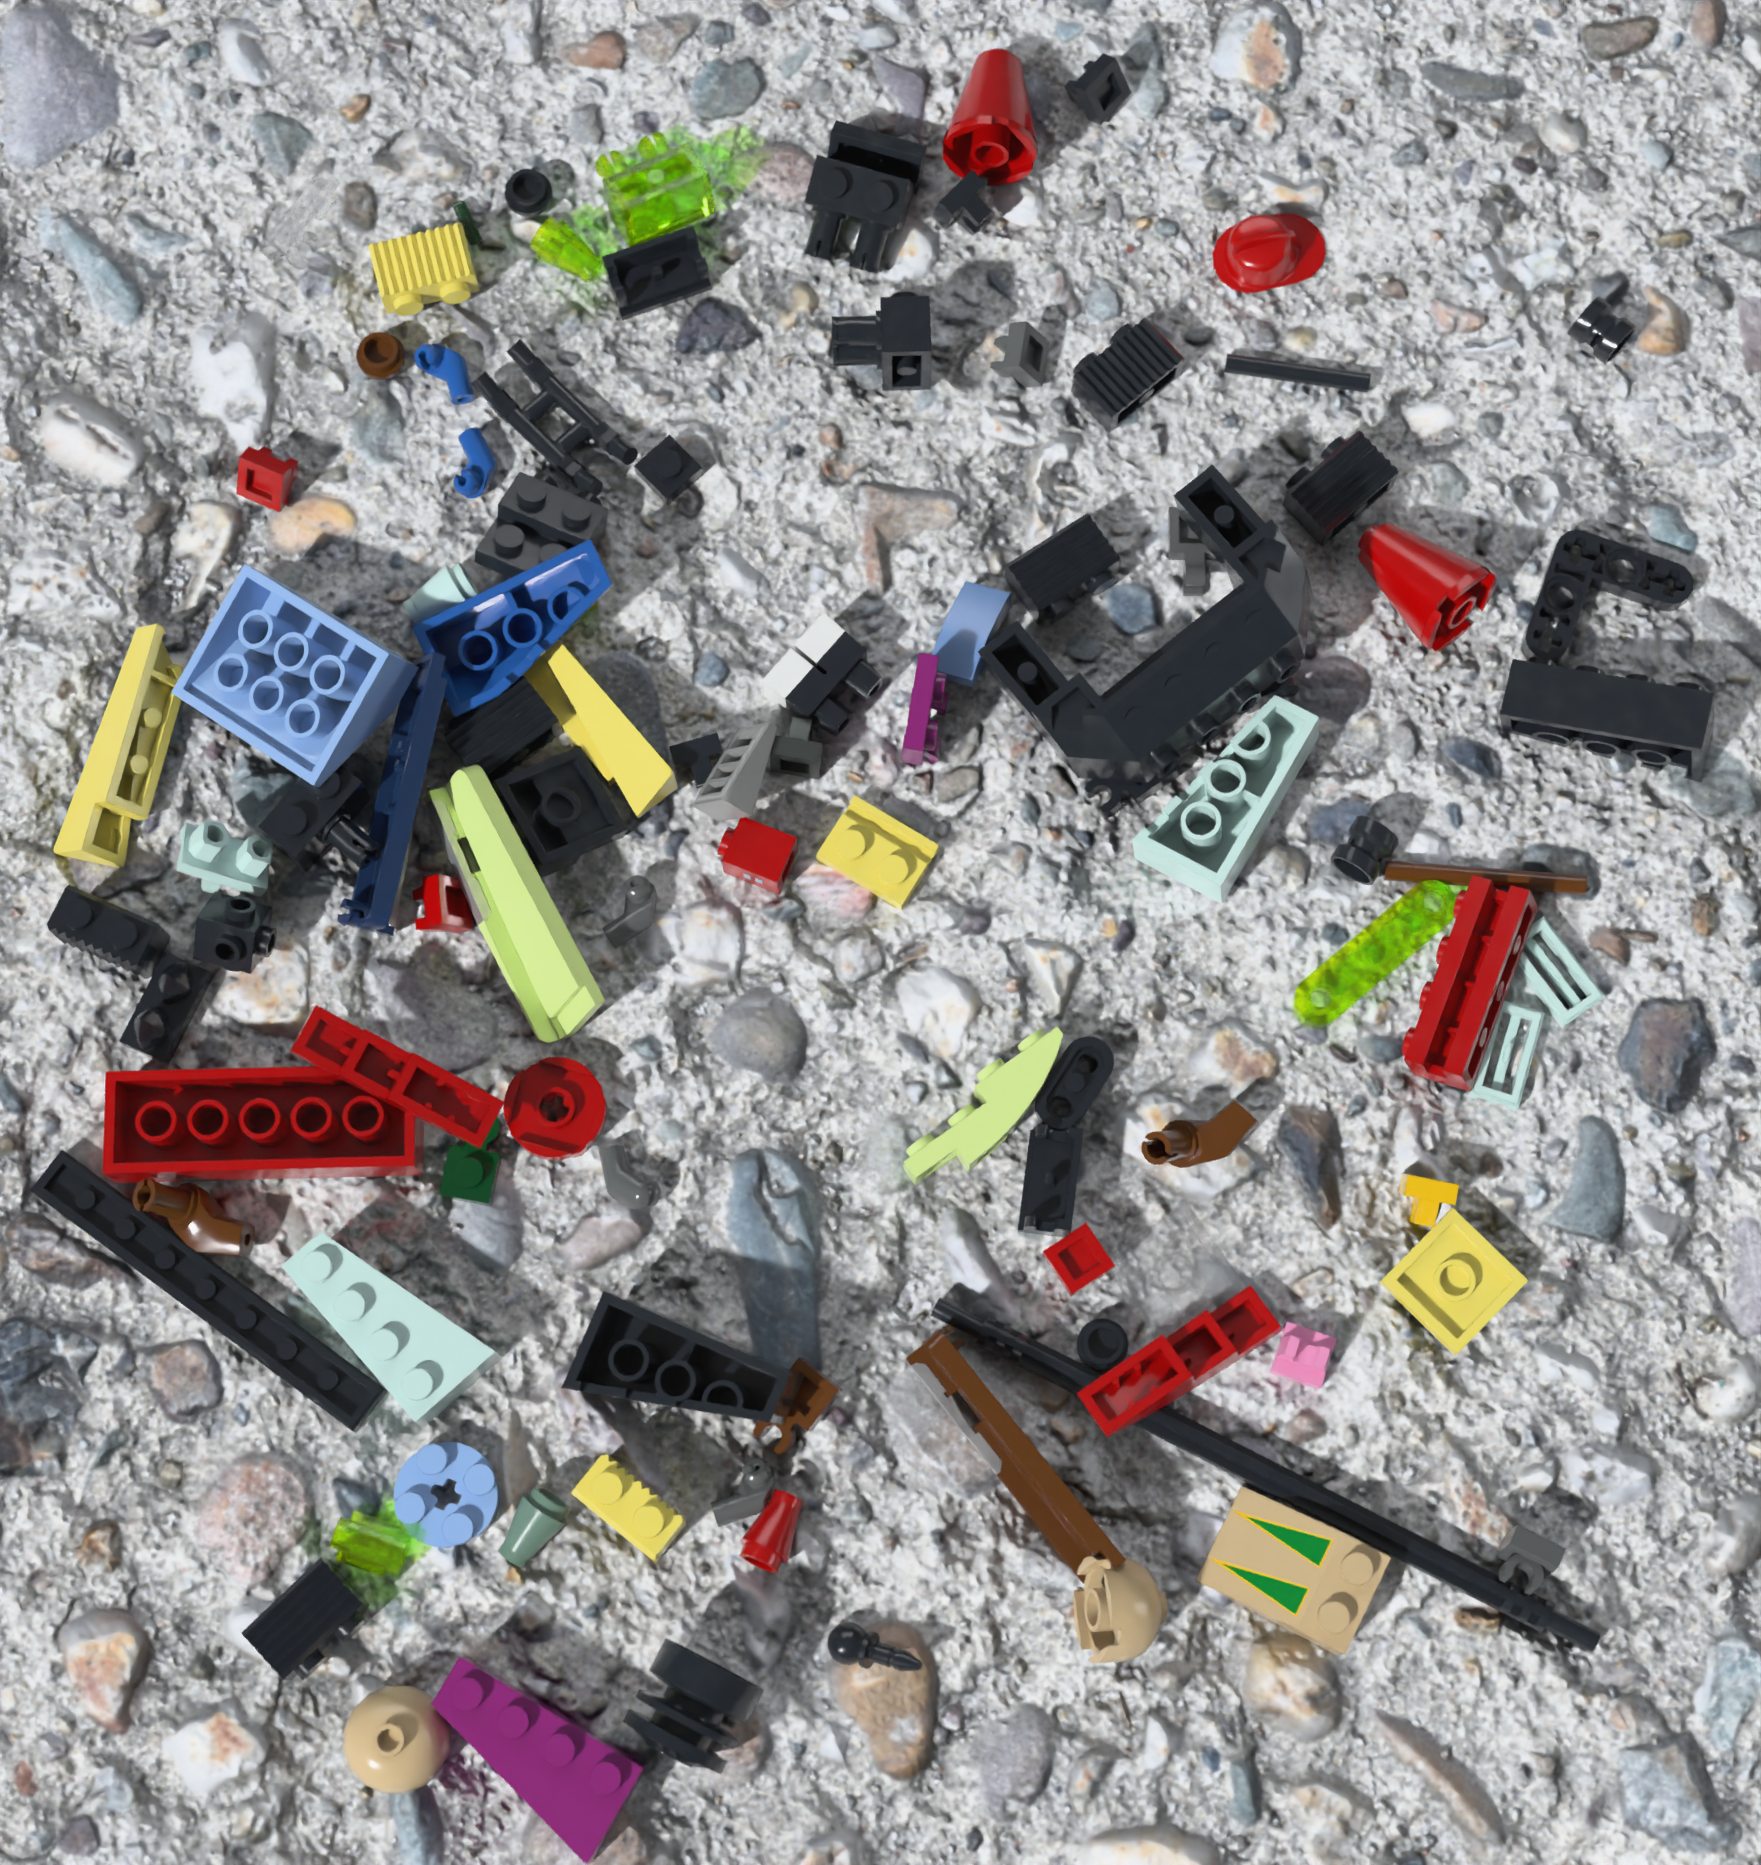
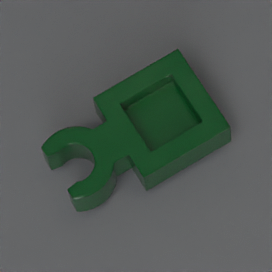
M498 1117L494 1121L481 1148H477L465 1142V1147L449 1146L439 1190L441 1197L491 1207L502 1156L488 1151L489 1147L499 1139L502 1132V1124Z

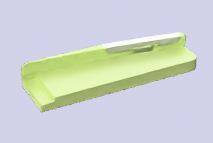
M479 765L459 769L454 773L446 786L430 790L424 797L446 854L477 925L537 1040L549 1044L573 1036L606 1000L484 770Z

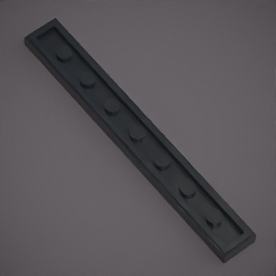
M64 1150L60 1151L30 1189L32 1193L351 1431L356 1433L387 1392L385 1388L206 1255L196 1252L186 1245L175 1232L148 1212L136 1210L133 1201Z

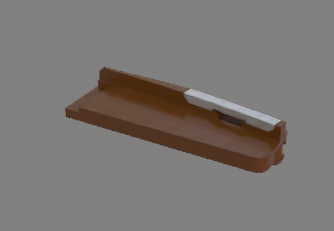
M950 1325L942 1326L943 1330H936L922 1342V1345L905 1358L910 1367L1083 1584L1086 1575H1077V1572L1085 1557L1103 1556L1116 1569L1126 1559L958 1352L965 1345L961 1337L959 1336L952 1343L948 1340L955 1331ZM956 1392L979 1420L972 1428H970L967 1421L948 1400V1397Z

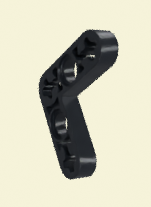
M1568 531L1560 537L1549 558L1522 637L1521 648L1523 655L1526 658H1545L1554 663H1557L1569 647L1589 586L1659 611L1669 612L1680 608L1689 598L1694 585L1692 575L1686 567L1671 560L1586 531ZM1573 545L1581 548L1580 555L1583 558H1581L1578 564H1573L1569 561L1570 553L1567 551H1570ZM1599 553H1602L1606 556L1598 567L1597 573L1592 571V568L1596 563L1595 559ZM1619 559L1629 562L1635 571L1634 579L1628 582H1620L1614 579L1610 574L1609 564ZM1646 569H1648L1652 573L1647 579L1650 581L1643 589L1639 587V584L1646 575ZM1666 577L1675 580L1674 588L1676 591L1672 596L1663 594L1664 586L1662 583ZM1554 587H1563L1569 590L1573 596V606L1564 610L1553 607L1548 601V591ZM1548 621L1556 622L1557 625L1551 636V643L1556 646H1551L1548 652L1540 650V641L1535 638L1541 637Z

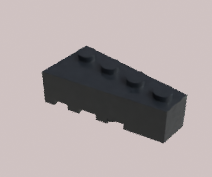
M1529 657L1526 661L1512 660L1500 710L1502 731L1562 747L1570 746L1572 740L1582 742V747L1592 752L1593 755L1611 759L1613 756L1623 752L1631 754L1634 758L1642 761L1640 767L1660 772L1663 769V765L1670 764L1685 768L1684 778L1702 782L1714 730L1715 693L1708 692L1703 686L1690 682H1680L1676 686L1656 683L1653 678L1642 674H1628L1624 678L1606 675L1602 669L1594 666L1580 665L1576 669L1556 666L1554 662L1545 658Z

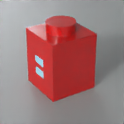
M743 817L739 819L735 829L731 827L726 829L717 854L723 857L722 865L725 874L779 895L798 852L797 837Z

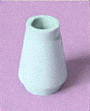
M458 563L451 568L445 565L417 590L411 598L404 601L403 604L409 616L417 625L480 593L461 563Z

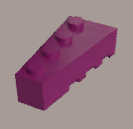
M469 1657L458 1658L431 1704L586 1865L593 1862L648 1766Z

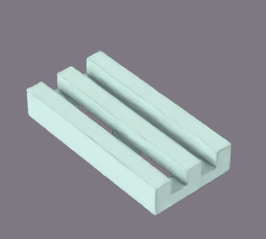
M1543 916L1533 923L1524 947L1571 1009L1567 1011L1523 952L1516 969L1560 1027L1564 1028L1575 1018L1581 1016L1592 1006L1602 1001L1605 995ZM1536 934L1541 936L1587 998L1582 1001L1562 977V974L1533 939V936Z
M1504 1001L1472 1091L1467 1092L1468 1097L1474 1099L1479 1097L1485 1099L1487 1103L1505 1105L1507 1109L1513 1111L1519 1108L1544 1018V1012ZM1504 1012L1510 1014L1491 1086L1488 1088L1483 1086V1082ZM1523 1018L1530 1021L1510 1094L1501 1092L1520 1020Z

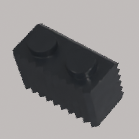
M1143 318L1134 326L1131 323L1122 326L1111 337L1109 341L1110 347L1106 348L1098 356L1094 352L1086 355L1073 370L1075 375L1072 381V395L1078 399L1081 405H1084L1085 409L1091 413L1093 418L1097 419L1099 425H1102L1108 433L1182 373L1185 358L1147 318Z
M1357 431L1347 441L1343 436L1336 438L1322 452L1320 457L1323 461L1312 471L1307 466L1302 467L1285 484L1288 491L1282 506L1321 547L1325 546L1393 487L1399 473L1390 460L1386 459L1383 453L1379 452L1377 447L1372 445L1370 440L1365 438L1361 431Z
M1086 513L1006 564L1004 578L1037 624L1042 623L1048 618L1052 622H1056L1068 615L1076 607L1075 601L1078 598H1082L1089 592L1096 596L1110 588L1117 580L1115 575L1119 571L1121 559L1113 546L1109 544L1108 539L1104 537L1102 531L1098 529L1091 516Z
M523 675L500 697L485 703L475 711L471 710L457 718L453 717L448 723L450 730L443 735L448 746L465 767L479 765L492 785L494 780L506 776L515 767L520 766L523 761L528 760L531 755L536 754L539 749L544 748L547 743L552 742L555 737L560 736L563 730L557 716Z
M71 885L64 889L47 923L49 931L64 944L68 943L73 948L77 947L82 952L86 951L91 956L95 955L100 960L104 959L109 964L113 963L115 966L131 971L135 975H140L144 979L152 977L170 941V935L158 923Z
M320 1557L241 1633L283 1680H292L297 1675L304 1680L326 1660V1656L322 1653L323 1649L337 1637L341 1642L346 1641L365 1623L366 1619L361 1613L369 1607V1603L328 1559Z

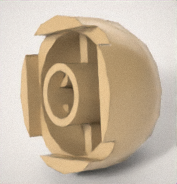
M1103 1556L1085 1557L1078 1568L1077 1575H1086L1084 1590H1074V1624L1081 1649H1092L1094 1655L1088 1658L1092 1664L1122 1662L1137 1658L1148 1650L1158 1635L1160 1624L1164 1623L1167 1618L1168 1609L1165 1594L1158 1590L1154 1578L1147 1569L1128 1557H1124L1126 1560L1116 1569Z
M386 1686L369 1693L353 1708L344 1728L343 1750L351 1771L364 1785L382 1793H408L427 1785L441 1770L451 1751L452 1728L450 1723L431 1705L434 1699L428 1693L413 1686Z

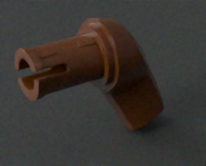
M1232 1100L1209 1120H1174L1169 1122L1162 1131H1154L1147 1134L1145 1138L1150 1141L1142 1142V1153L1144 1158L1151 1164L1161 1165L1170 1163L1179 1168L1216 1161L1230 1156L1259 1122L1239 1103Z
M143 1179L137 1184L133 1193L135 1209L167 1217L170 1226L176 1234L196 1252L238 1257L250 1255L255 1242V1226L227 1216L215 1198L202 1187L186 1182L175 1188L158 1183L152 1179Z

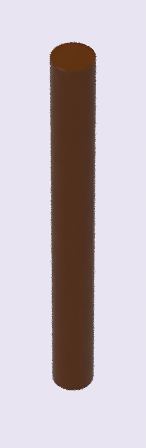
M1385 860L1383 879L1390 881L1468 886L1472 875L1492 880L1496 889H1509L1510 885L1535 892L1585 895L1587 888L1586 875Z

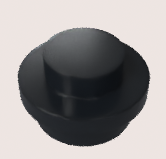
M522 169L515 172L507 181L504 191L509 208L514 213L525 217L536 216L544 212L549 207L553 196L552 187L547 177L533 169Z
M1104 1318L1095 1319L1087 1323L1081 1329L1076 1343L1077 1352L1082 1362L1089 1368L1097 1371L1111 1370L1123 1362L1129 1346L1128 1337L1124 1329L1118 1323Z

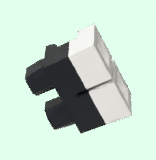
M822 612L794 644L795 651L790 648L763 678V695L778 707L780 705L784 706L797 717L811 719V728L816 724L828 733L838 736L849 724L853 717V712L837 699L848 688L864 702H867L881 688L882 677L867 662V650Z

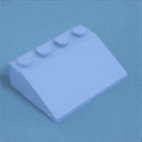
M244 564L171 693L305 781L319 788L394 712L419 667L278 579Z

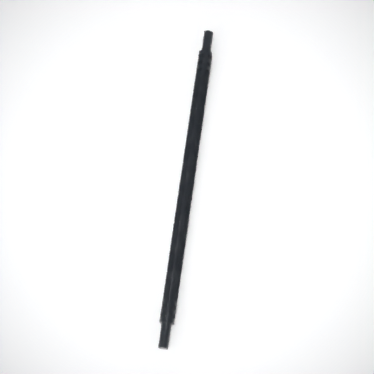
M939 1297L931 1313L932 1317L975 1338L974 1344L1078 1396L1077 1393L1103 1375L989 1316L984 1320ZM1166 1406L1133 1424L1539 1632H1543L1546 1629L1590 1652L1594 1651L1599 1642L1601 1633L1554 1610V1603L1534 1593L1528 1595L1524 1593V1588L1508 1580L1505 1583L1500 1581L1499 1576Z

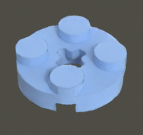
M447 1441L427 1444L412 1455L398 1473L394 1486L395 1515L402 1522L407 1532L418 1541L438 1548L457 1547L481 1536L491 1526L500 1505L499 1484H497L496 1474L487 1458L477 1450L457 1442ZM448 1480H454L456 1482L455 1492L461 1495L459 1503L457 1505L449 1503L445 1510L439 1509L437 1507L439 1498L433 1495L435 1487L437 1485L445 1486Z

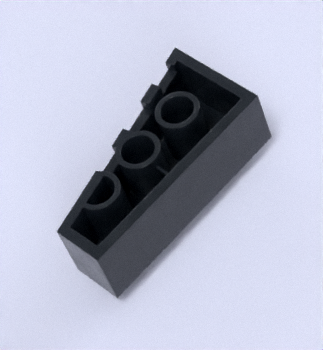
M603 1291L562 1388L784 1425L805 1376L623 1296Z

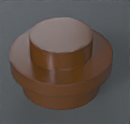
M374 332L367 335L361 341L357 349L356 358L361 371L366 376L376 380H386L397 375L403 368L405 351L402 343L395 336L384 332Z

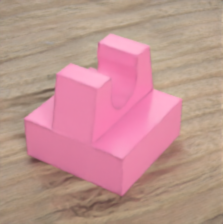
M1286 1322L1269 1373L1319 1390L1322 1387L1337 1338Z

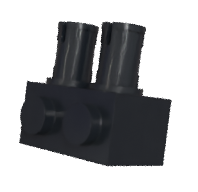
M817 155L804 201L811 206V211H814L815 214L803 254L833 262V254L842 220H848V217L857 219V223L861 224L849 267L862 271L864 268L865 271L878 275L888 232L893 233L894 230L903 232L915 184L907 179Z
M897 292L890 297H880V310H876V315L832 316L834 367L877 365V370H882V391L930 390L932 354L930 296H919L913 292Z

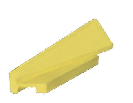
M159 624L139 627L133 635L55 843L54 853L117 868L124 867L131 818L137 821L148 819L182 701L171 692L183 670L180 665L172 664L162 641V637L166 632L164 627Z
M559 639L523 674L557 716L562 730L576 747L580 746L590 764L609 786L617 782L638 818L678 788L672 769Z

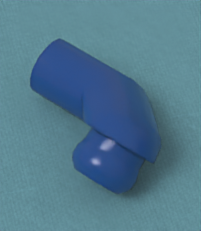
M426 343L417 348L414 355L416 365L427 374L447 382L452 404L463 405L475 399L466 360L461 354L439 344Z

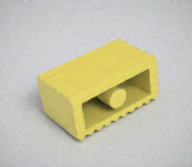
M462 223L447 224L444 228L437 227L435 230L419 231L417 234H409L406 237L400 236L397 239L391 238L388 241H380L378 244L371 243L368 246L381 299L387 314L396 312V314L401 316L413 315L420 312L424 305L443 301L446 304H458L469 299L470 293L480 291Z
M608 1454L601 1455L571 1492L572 1495L655 1562L662 1557L687 1525L686 1517L678 1515V1511L675 1508H670V1504L662 1501L659 1495H654L653 1490L646 1488L643 1482L638 1481V1478L633 1474L630 1475L626 1468H622V1465L614 1461Z

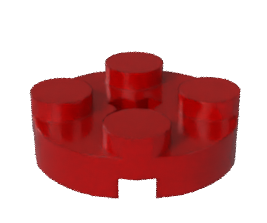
M548 1057L539 1060V1063L531 1065L526 1070L520 1071L510 1082L504 1098V1116L511 1135L526 1152L545 1160L557 1161L582 1156L599 1138L607 1118V1102L601 1084L586 1066L565 1057ZM555 1096L564 1097L563 1104L569 1108V1113L566 1117L560 1116L557 1122L548 1121V1113L542 1110L543 1103H552Z

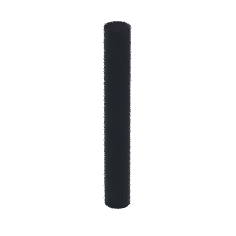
M1229 353L1226 355L1224 373L1368 393L1371 373Z

